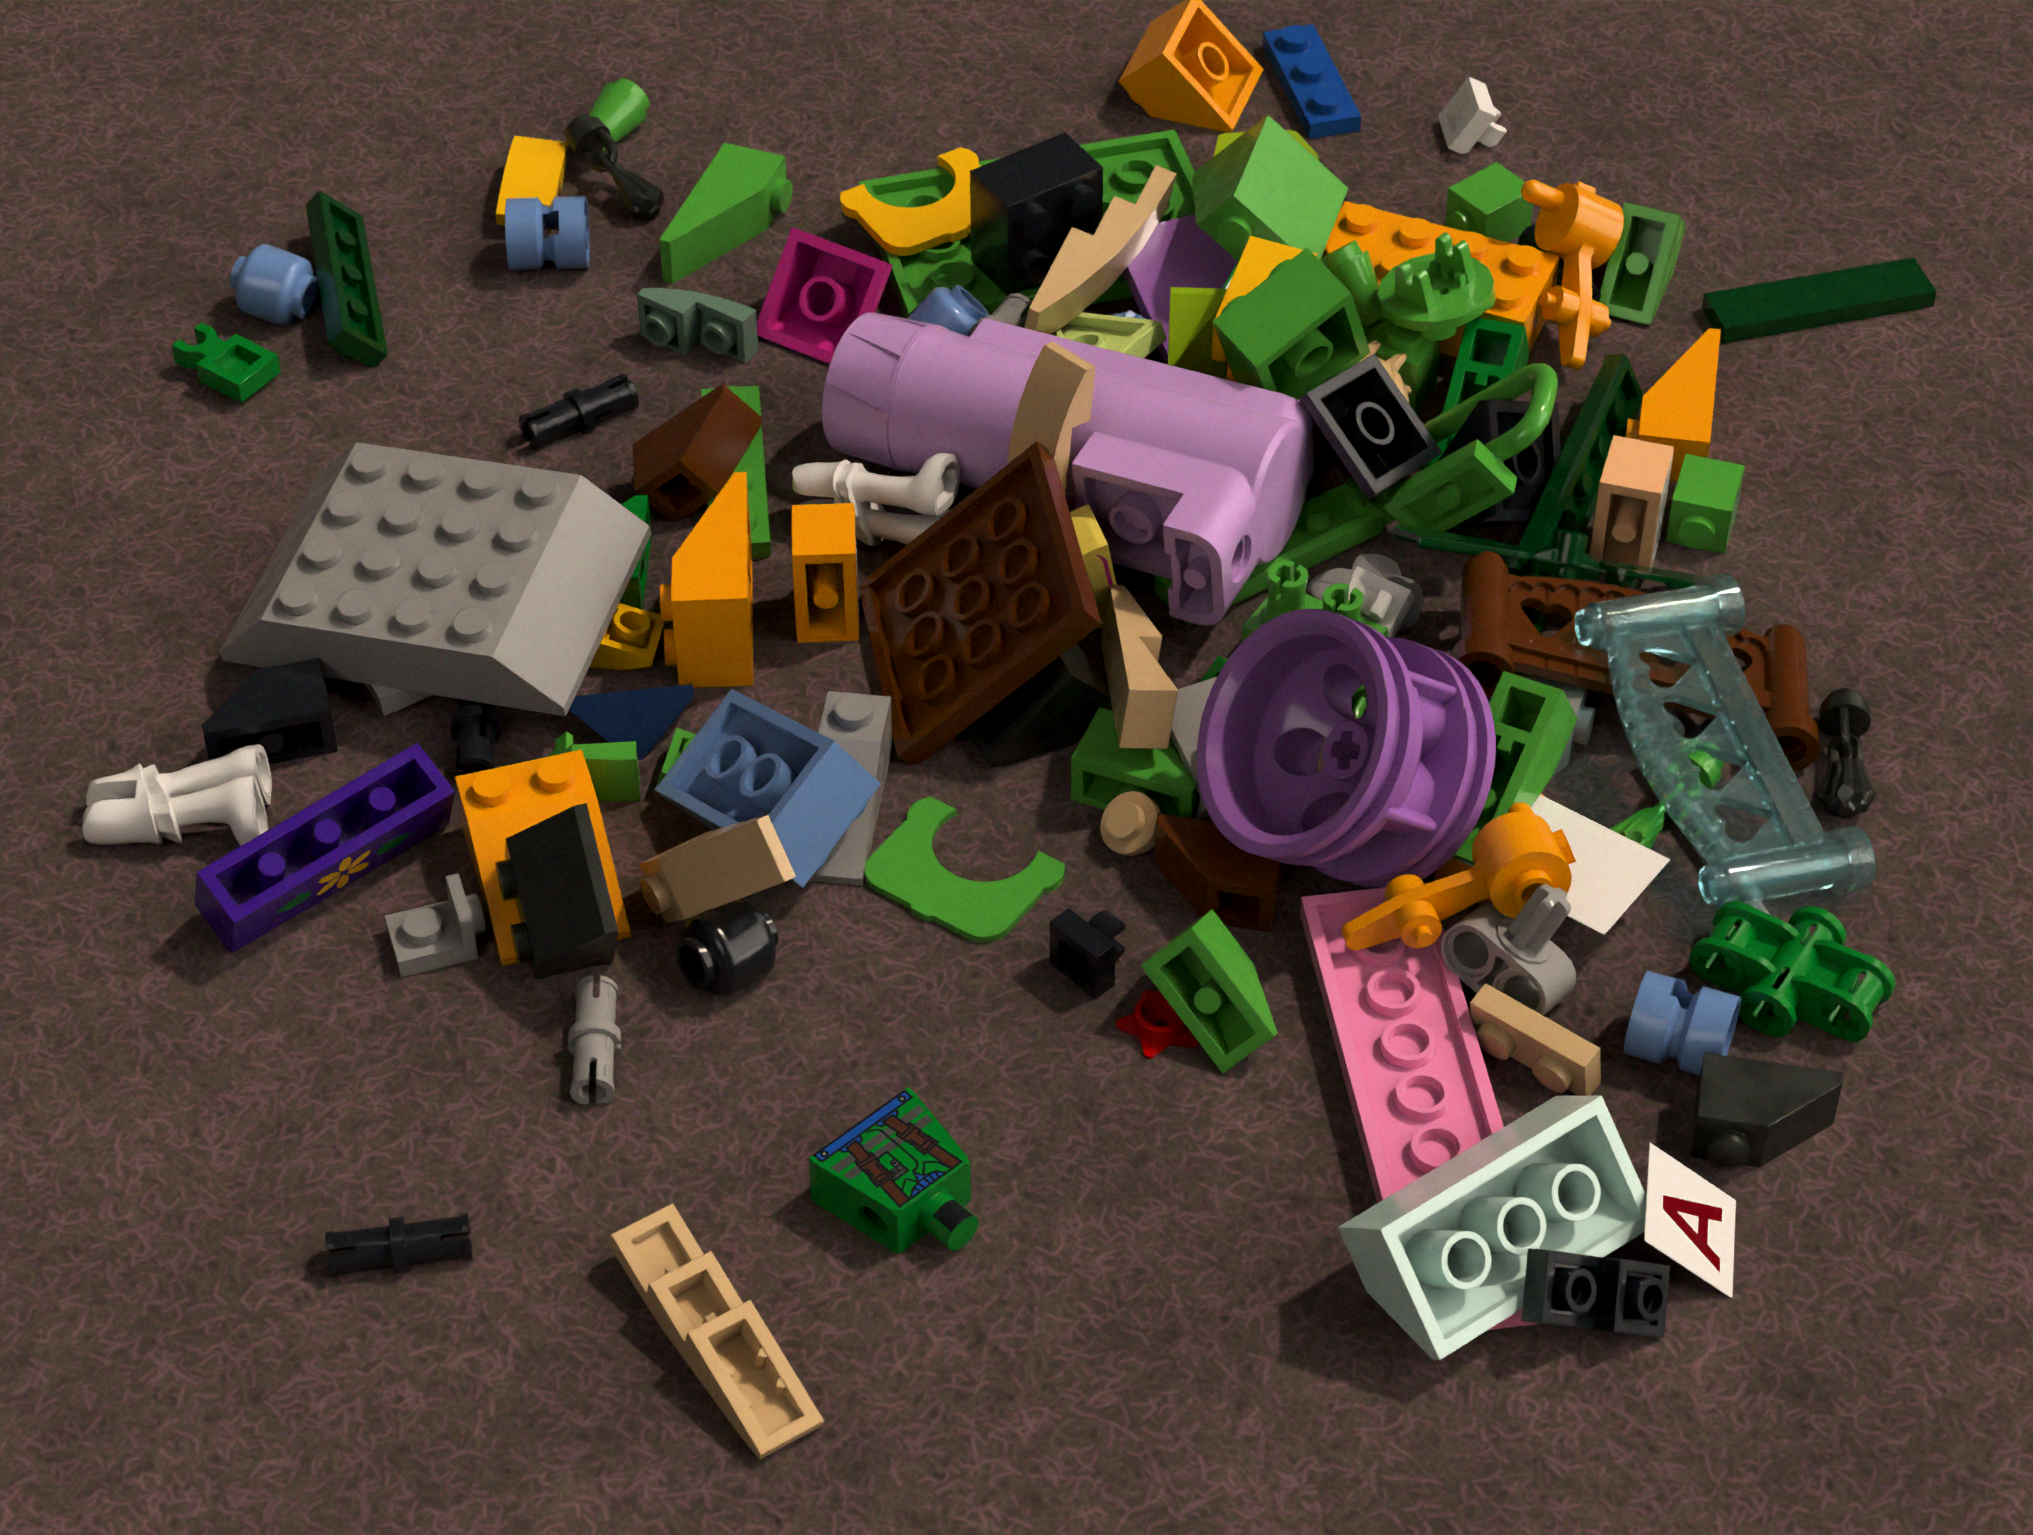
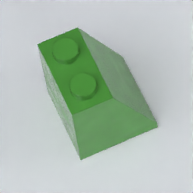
M1269 115L1196 170L1192 177L1196 224L1238 262L1250 236L1302 250L1308 248L1311 252L1317 253V258L1321 259L1348 191V187Z

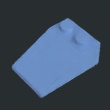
M731 689L655 788V791L711 830L769 815L796 877L789 881L803 888L812 875L824 865L828 854L851 823L863 813L867 802L881 783L834 740Z

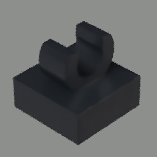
M1068 908L1050 921L1049 963L1089 995L1097 999L1115 986V961L1123 955L1125 947L1116 941L1114 937L1125 930V924L1107 910L1097 913L1089 922H1086Z

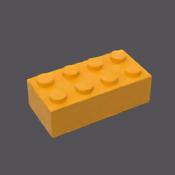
M1344 202L1321 258L1356 240L1362 252L1368 250L1380 286L1381 280L1393 267L1411 258L1435 253V240L1446 232L1451 236L1453 246L1464 240L1469 245L1471 257L1488 267L1494 280L1495 304L1492 308L1485 310L1478 318L1525 326L1530 353L1547 320L1542 316V305L1539 304V299L1544 292H1548L1552 287L1556 286L1560 255L1541 251L1532 246L1517 245L1489 238L1476 232H1466L1430 223L1421 218H1411L1379 210L1370 205ZM1466 324L1457 327L1456 333L1452 337L1441 340L1440 353L1458 356Z

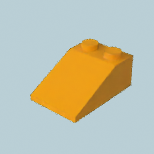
M747 472L733 473L672 557L671 584H660L661 621H673L674 629H664L665 665L677 666L679 685L693 684V688L754 686L753 558Z
M582 749L455 777L462 828L502 966L518 962L510 925L521 923L516 900H503L496 872L495 862L506 860V838L572 806L587 803L618 927L617 940L631 937L596 792Z

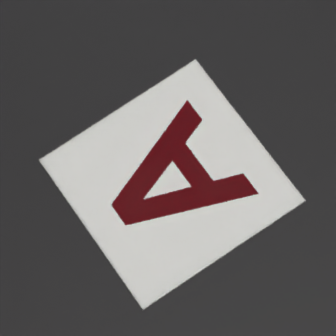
M1649 1143L1644 1241L1732 1298L1736 1200L1652 1143Z

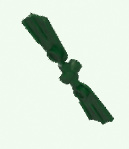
M1397 524L1392 533L1394 539L1414 542L1420 548L1471 556L1479 555L1484 551L1494 552L1503 559L1505 565L1509 568L1520 569L1523 558H1526L1530 569L1549 573L1548 577L1574 580L1582 578L1596 581L1605 570V582L1627 588L1640 589L1642 580L1647 579L1663 582L1668 589L1728 600L1733 599L1736 585L1708 576L1599 560L1597 563L1590 555L1585 553L1588 535L1565 529H1555L1552 546H1545L1535 552L1507 543Z

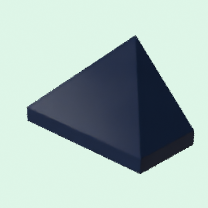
M693 684L575 696L569 711L609 743L636 741L638 760H643L693 699Z

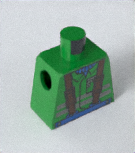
M909 1087L808 1158L811 1199L825 1210L895 1253L903 1252L929 1232L949 1250L956 1251L965 1246L977 1231L979 1220L965 1207L971 1201V1164L968 1157L917 1094Z

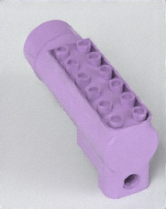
M875 312L862 314L848 327L832 357L823 392L822 422L829 445L838 452L906 474H918L925 461L937 453L954 454L960 464L959 485L974 489L979 488L1007 465L1010 439L1019 402L1043 346L1050 342H1055L1094 365L1096 369L1090 421L1072 428L1065 496L1068 508L1071 512L1089 504L1108 543L1112 564L1172 580V584L1168 588L1170 617L1204 626L1215 625L1220 622L1256 565L1261 566L1273 560L1285 547L1295 528L1302 509L1307 486L1314 476L1312 419L1304 406L1291 396L987 318L981 321L970 337L950 331L940 325Z

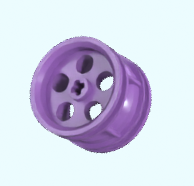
M1310 608L1295 610L1271 619L1252 632L1232 653L1216 678L1206 701L1198 734L1197 772L1200 791L1205 807L1218 830L1231 843L1248 853L1289 865L1314 867L1327 876L1372 889L1384 888L1392 879L1404 874H1412L1424 879L1442 867L1458 851L1472 832L1481 815L1489 794L1495 767L1496 735L1494 720L1486 694L1480 683L1463 663L1451 655L1411 640L1386 638L1371 626L1331 611ZM1364 685L1367 696L1366 711L1360 718H1355L1352 711V697L1354 692ZM1324 738H1326V742L1323 748V763L1325 768L1317 772L1320 751L1323 745Z

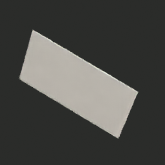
M1539 795L1531 807L1534 814L1542 817L1548 823L1552 832L1560 829L1563 830L1576 862L1568 865L1571 870L1572 882L1566 898L1571 905V910L1567 916L1603 935L1608 932L1670 861L1669 858L1542 795ZM1463 862V863H1465V864H1467V865H1469V866H1471V867L1474 866V865H1472V864Z

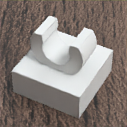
M1469 76L1438 115L1448 149L1460 154L1468 153L1477 141L1488 147L1495 146L1507 132L1505 127L1495 124L1501 113L1493 107L1486 84Z
M1357 566L1347 584L1349 585L1348 600L1350 601V592L1354 588L1360 590L1363 593L1364 599L1361 617L1387 627V638H1394L1415 596L1410 589Z

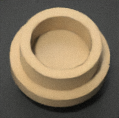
M1137 791L1125 792L1115 797L1106 807L1101 819L1100 829L1105 844L1111 850L1124 856H1135L1146 853L1154 848L1156 821L1158 814L1161 813L1156 802L1149 796Z

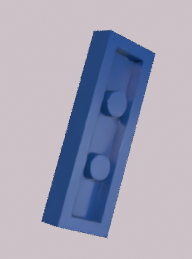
M1314 24L1304 26L1291 25L1284 29L1263 32L1262 47L1308 138L1313 139L1360 131L1361 115Z

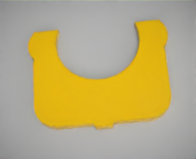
M962 147L937 156V165L951 174L955 185L947 196L935 203L920 207L892 206L874 198L867 191L865 184L840 193L841 211L846 216L857 219L861 226L884 250L894 255H914L948 241L956 242L964 239L971 233L970 171L981 166L979 165V158L973 151Z

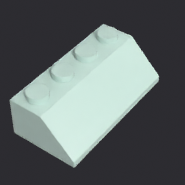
M1602 1095L1555 1096L1337 1228L1367 1293L1431 1359L1441 1360L1523 1308L1528 1248L1605 1257L1645 1232L1647 1196Z

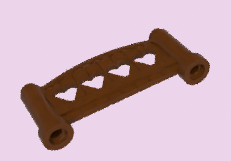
M1484 551L1479 555L1471 556L1464 565L1461 582L1459 642L1453 647L1450 655L1463 663L1472 672L1487 698H1492L1503 671L1514 674V671L1754 729L1756 758L1768 769L1799 771L1810 766L1818 757L1819 731L1816 722L1810 717L1806 641L1795 627L1786 624L1776 625L1769 628L1764 636H1761L1696 608L1628 588L1565 578L1517 576L1509 574L1503 559L1498 554L1490 551ZM1521 607H1532L1543 614L1557 613L1563 616L1568 624L1551 638L1541 636ZM1590 621L1604 629L1608 627L1618 628L1627 635L1628 639L1611 653L1602 651L1582 622ZM1641 636L1654 637L1661 643H1678L1688 653L1674 666H1664ZM1701 651H1712L1722 658L1728 656L1739 658L1747 665V669L1732 682L1722 680Z

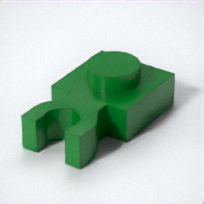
M202 322L194 328L197 345H188L180 339L171 345L176 364L187 369L197 370L201 383L240 403L244 402L281 373L277 354L238 334H234L224 341L217 336L216 331L212 327Z

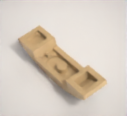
M1050 342L1043 346L1021 396L1013 424L1007 464L1037 441L1047 448L1053 460H1055L1066 496L1072 428L1090 421L1096 367L1057 343Z

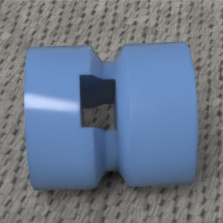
M586 196L554 197L550 205H543L538 197L507 198L505 205V239L509 270H542L547 261H552L558 270L589 269L590 227ZM547 229L556 230L559 234H554L548 238Z
M1647 970L1639 987L1630 1016L1624 1043V1054L1657 1064H1662L1669 1057L1676 1058L1680 1070L1700 1076L1704 1053L1727 1056L1739 1014L1741 997L1704 986L1695 994L1688 992L1685 981Z

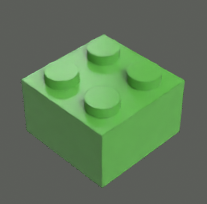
M1308 248L1304 249L1293 259L1279 263L1266 280L1245 296H1239L1230 301L1222 310L1221 315L1212 321L1236 382L1282 393L1298 401L1307 392L1354 366L1370 354L1352 293Z

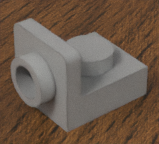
M458 873L445 876L449 900L384 916L400 977L479 959L475 934L486 932L484 915L477 893L465 896Z

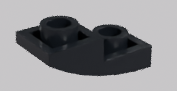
M1528 1248L1521 1321L1664 1338L1670 1266Z

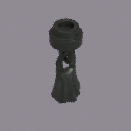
M582 114L574 118L567 125L564 133L567 138V148L577 159L584 160L592 170L601 173L608 171L612 175L634 220L653 219L659 215L664 201V192L634 172L626 170L617 162L619 151L616 142L610 137L609 128L600 118L591 117L588 114ZM605 147L608 154L600 151Z
M1841 688L1832 691L1821 703L1819 709V723L1822 731L1827 735L1836 737L1831 739L1828 745L1826 776L1817 799L1826 807L1827 813L1842 818H1851L1854 815L1866 812L1876 794L1866 774L1864 745L1859 736L1867 732L1871 725V708L1867 700L1858 691ZM1841 746V752L1845 758L1850 757L1852 753V759L1839 760V747Z

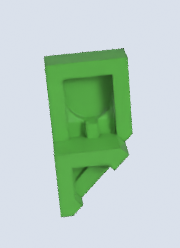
M564 732L555 740V750L546 757L582 749L598 801H640V775L636 741L574 744L573 735L568 732Z

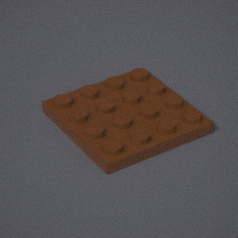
M1037 441L858 584L883 696L891 697L892 735L897 757L909 765L920 764L937 750L943 748L951 739L981 716L991 711L999 702L1029 679L1035 677L1047 665L1102 624L1055 460H1053L1047 448Z

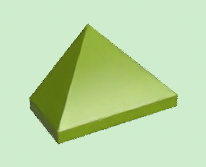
M1171 287L1168 365L1225 379L1226 361L1212 360L1211 355L1213 339L1212 321L1216 317L1227 289Z

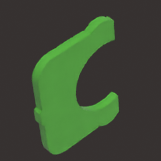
M931 796L916 801L908 810L907 820L867 859L865 866L867 884L874 891L911 909L912 915L926 922L934 921L974 942H994L1005 937L1041 899L1043 894L1056 890L1063 883L1065 864L1040 851H1037L1034 860L1024 870L1003 880L980 882L967 880L952 874L938 862L934 855L932 844L941 826L957 816V809Z

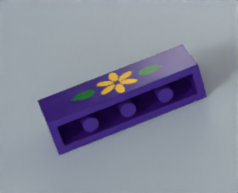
M417 742L199 870L196 874L195 906L225 947L233 953L448 826L455 791Z

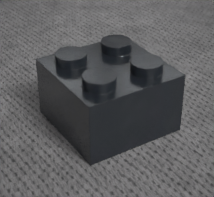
M1062 133L970 171L971 261L1007 296L1044 281L1072 227L1094 235L1103 218V167L1067 133Z

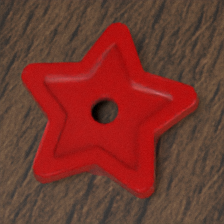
M1143 991L1141 998L1135 1005L1134 1013L1117 1019L1115 1022L1118 1030L1140 1038L1143 1054L1147 1059L1154 1058L1170 1045L1196 1048L1199 1045L1197 1039L1160 991ZM1157 1021H1164L1167 1023V1026H1155V1023Z

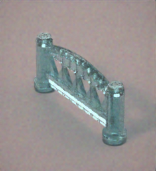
M1719 574L1701 577L1695 582L1693 587L1592 602L1585 609L1577 611L1575 631L1579 642L1585 647L1592 646L1597 650L1604 649L1607 654L1610 681L1618 715L1630 748L1642 773L1674 823L1708 863L1707 866H1703L1700 869L1698 876L1700 893L1707 904L1721 906L1731 901L1747 904L1831 888L1837 894H1846L1866 890L1872 885L1875 877L1876 863L1873 847L1868 836L1857 826L1827 830L1824 833L1800 783L1797 781L1790 763L1784 755L1773 730H1771V726L1761 706L1758 705V700L1751 686L1746 680L1735 655H1733L1726 637L1737 635L1741 631L1745 618V605L1741 589L1731 575ZM1650 652L1688 664L1691 668L1672 687L1662 688L1650 680L1649 671L1651 668L1642 662L1639 653ZM1675 702L1715 715L1716 718L1698 737L1692 739L1685 738L1675 731L1674 721L1676 718L1665 710L1663 704ZM1693 752H1704L1713 758L1741 766L1742 769L1723 789L1711 790L1700 782L1699 773L1701 769L1690 761L1688 755ZM1719 804L1727 805L1767 818L1768 821L1748 842H1735L1725 833L1726 821L1716 814L1714 806Z

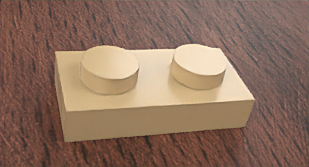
M1486 983L1471 1000V1019L1478 1043L1488 1054L1500 1060H1507L1509 1057H1512L1531 1068L1534 1076L1544 1086L1558 1093L1569 1090L1578 1096H1590L1601 1083L1600 1048Z

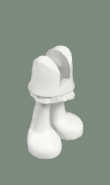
M937 453L925 461L916 476L900 477L867 472L862 463H851L848 460L829 463H806L798 465L792 470V489L794 492L806 496L834 498V500H809L798 505L854 503L856 545L864 542L870 547H879L883 538L908 545L951 510L948 508L952 505L960 484L959 460L956 455L949 453ZM882 504L908 508L923 515L886 512Z
M260 744L245 746L223 757L195 764L171 773H159L154 764L143 768L139 763L123 773L93 780L89 783L86 793V805L88 807L83 814V836L86 841L96 845L129 843L162 845V838L182 843L180 827L215 822L228 824L236 840L242 846L268 830L264 805L271 804L272 778L264 747Z

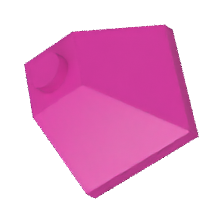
M792 227L757 319L758 336L830 364L842 336L853 321L867 312H876L893 265Z

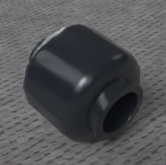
M741 899L698 913L687 919L682 927L681 937L676 945L679 967L685 978L694 987L703 988L705 991L717 996L731 994L766 977L770 973L776 958V946L778 944L777 928L767 913L758 911L751 903Z

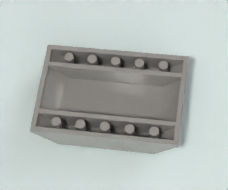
M356 442L315 476L219 653L222 661L264 668L319 658L323 677L566 716L651 536L650 526L582 475Z

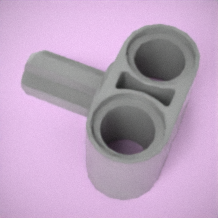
M1547 884L1538 886L1516 918L1500 913L1494 907L1492 901L1482 903L1444 933L1441 941V954L1445 964L1476 993L1486 983L1539 1014L1545 1015L1568 996L1576 984V971L1572 961L1564 951L1550 940L1571 910V905L1566 899L1567 893L1560 887L1554 889Z

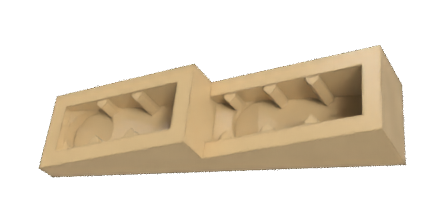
M1110 585L1100 642L1119 748L1168 749L1178 689L1158 663L1162 635L1124 585Z

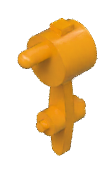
M1528 180L1522 185L1521 195L1526 201L1541 207L1535 224L1536 243L1542 250L1560 255L1564 261L1561 286L1556 285L1552 287L1548 292H1544L1539 299V304L1542 305V316L1558 324L1561 364L1577 371L1585 363L1588 338H1596L1603 331H1607L1611 325L1608 307L1592 299L1591 269L1598 268L1604 264L1616 249L1623 231V210L1619 204L1597 195L1596 188L1580 181L1575 184L1563 183L1553 188L1537 180Z
M1523 802L1514 803L1509 808L1507 814L1491 820L1477 834L1472 845V858L1475 865L1471 869L1424 884L1421 878L1412 874H1404L1392 879L1385 888L1384 897L1386 901L1347 922L1342 927L1341 933L1347 948L1352 951H1358L1397 938H1402L1403 942L1411 948H1424L1433 944L1440 937L1442 932L1440 921L1483 899H1491L1494 907L1500 913L1516 918L1538 886L1547 884L1554 889L1560 887L1568 893L1572 882L1571 870L1568 865L1576 862L1563 830L1560 829L1552 832L1548 823L1542 817L1534 814L1528 804Z

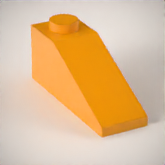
M1709 328L1643 395L1639 420L1628 418L1626 438L1674 446L1670 481H1678L1686 454L1708 458L1721 329Z

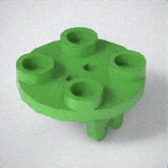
M1446 232L1436 238L1435 253L1414 257L1393 267L1381 280L1377 293L1381 317L1390 320L1397 326L1421 331L1424 338L1432 341H1441L1452 337L1456 333L1457 327L1480 317L1485 310L1492 308L1496 301L1494 280L1489 268L1471 257L1469 245L1466 241L1461 240L1453 246L1452 238Z

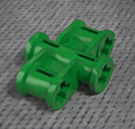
M1739 901L1726 902L1716 911L1713 917V930L1709 936L1697 941L1689 954L1690 965L1701 979L1741 994L1739 1016L1747 1026L1774 1038L1789 1034L1797 1020L1796 1018L1848 1042L1861 1041L1866 1038L1873 1026L1872 1013L1876 1006L1888 1001L1896 988L1895 978L1891 970L1875 957L1844 946L1846 930L1842 923L1832 913L1815 906H1802L1796 909L1787 923L1749 904ZM1740 921L1741 925L1736 931V926H1734L1735 922ZM1816 926L1817 928L1811 936L1809 928ZM1724 960L1727 966L1724 969H1720V965ZM1864 973L1865 977L1861 982L1860 986H1858V976L1859 974ZM1773 1006L1772 1009L1774 1015L1772 1017H1768L1767 1014ZM1850 1010V1020L1844 1022L1843 1018L1846 1015L1847 1011Z

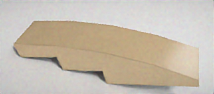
M1156 165L1136 204L1114 196L1094 235L1074 227L1071 228L1028 309L1024 328L1051 335L1075 319L1113 285L1143 249L1165 214L1177 173Z
M673 1203L611 1234L609 1246L644 1303L732 1426L759 1460L823 1426L824 1420L752 1301L748 1300L745 1303L741 1301L712 1251L706 1254L702 1252Z

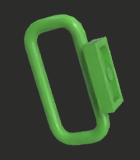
M1546 363L1527 365L1423 424L1437 444L1459 431L1479 401L1488 399L1513 401L1532 390L1527 412L1512 429L1484 445L1478 439L1388 489L1385 494L1372 501L1371 503L1385 514L1384 524L1398 521L1403 525L1445 532L1514 494L1517 476L1503 462L1530 446L1548 425L1558 389V377L1555 370Z

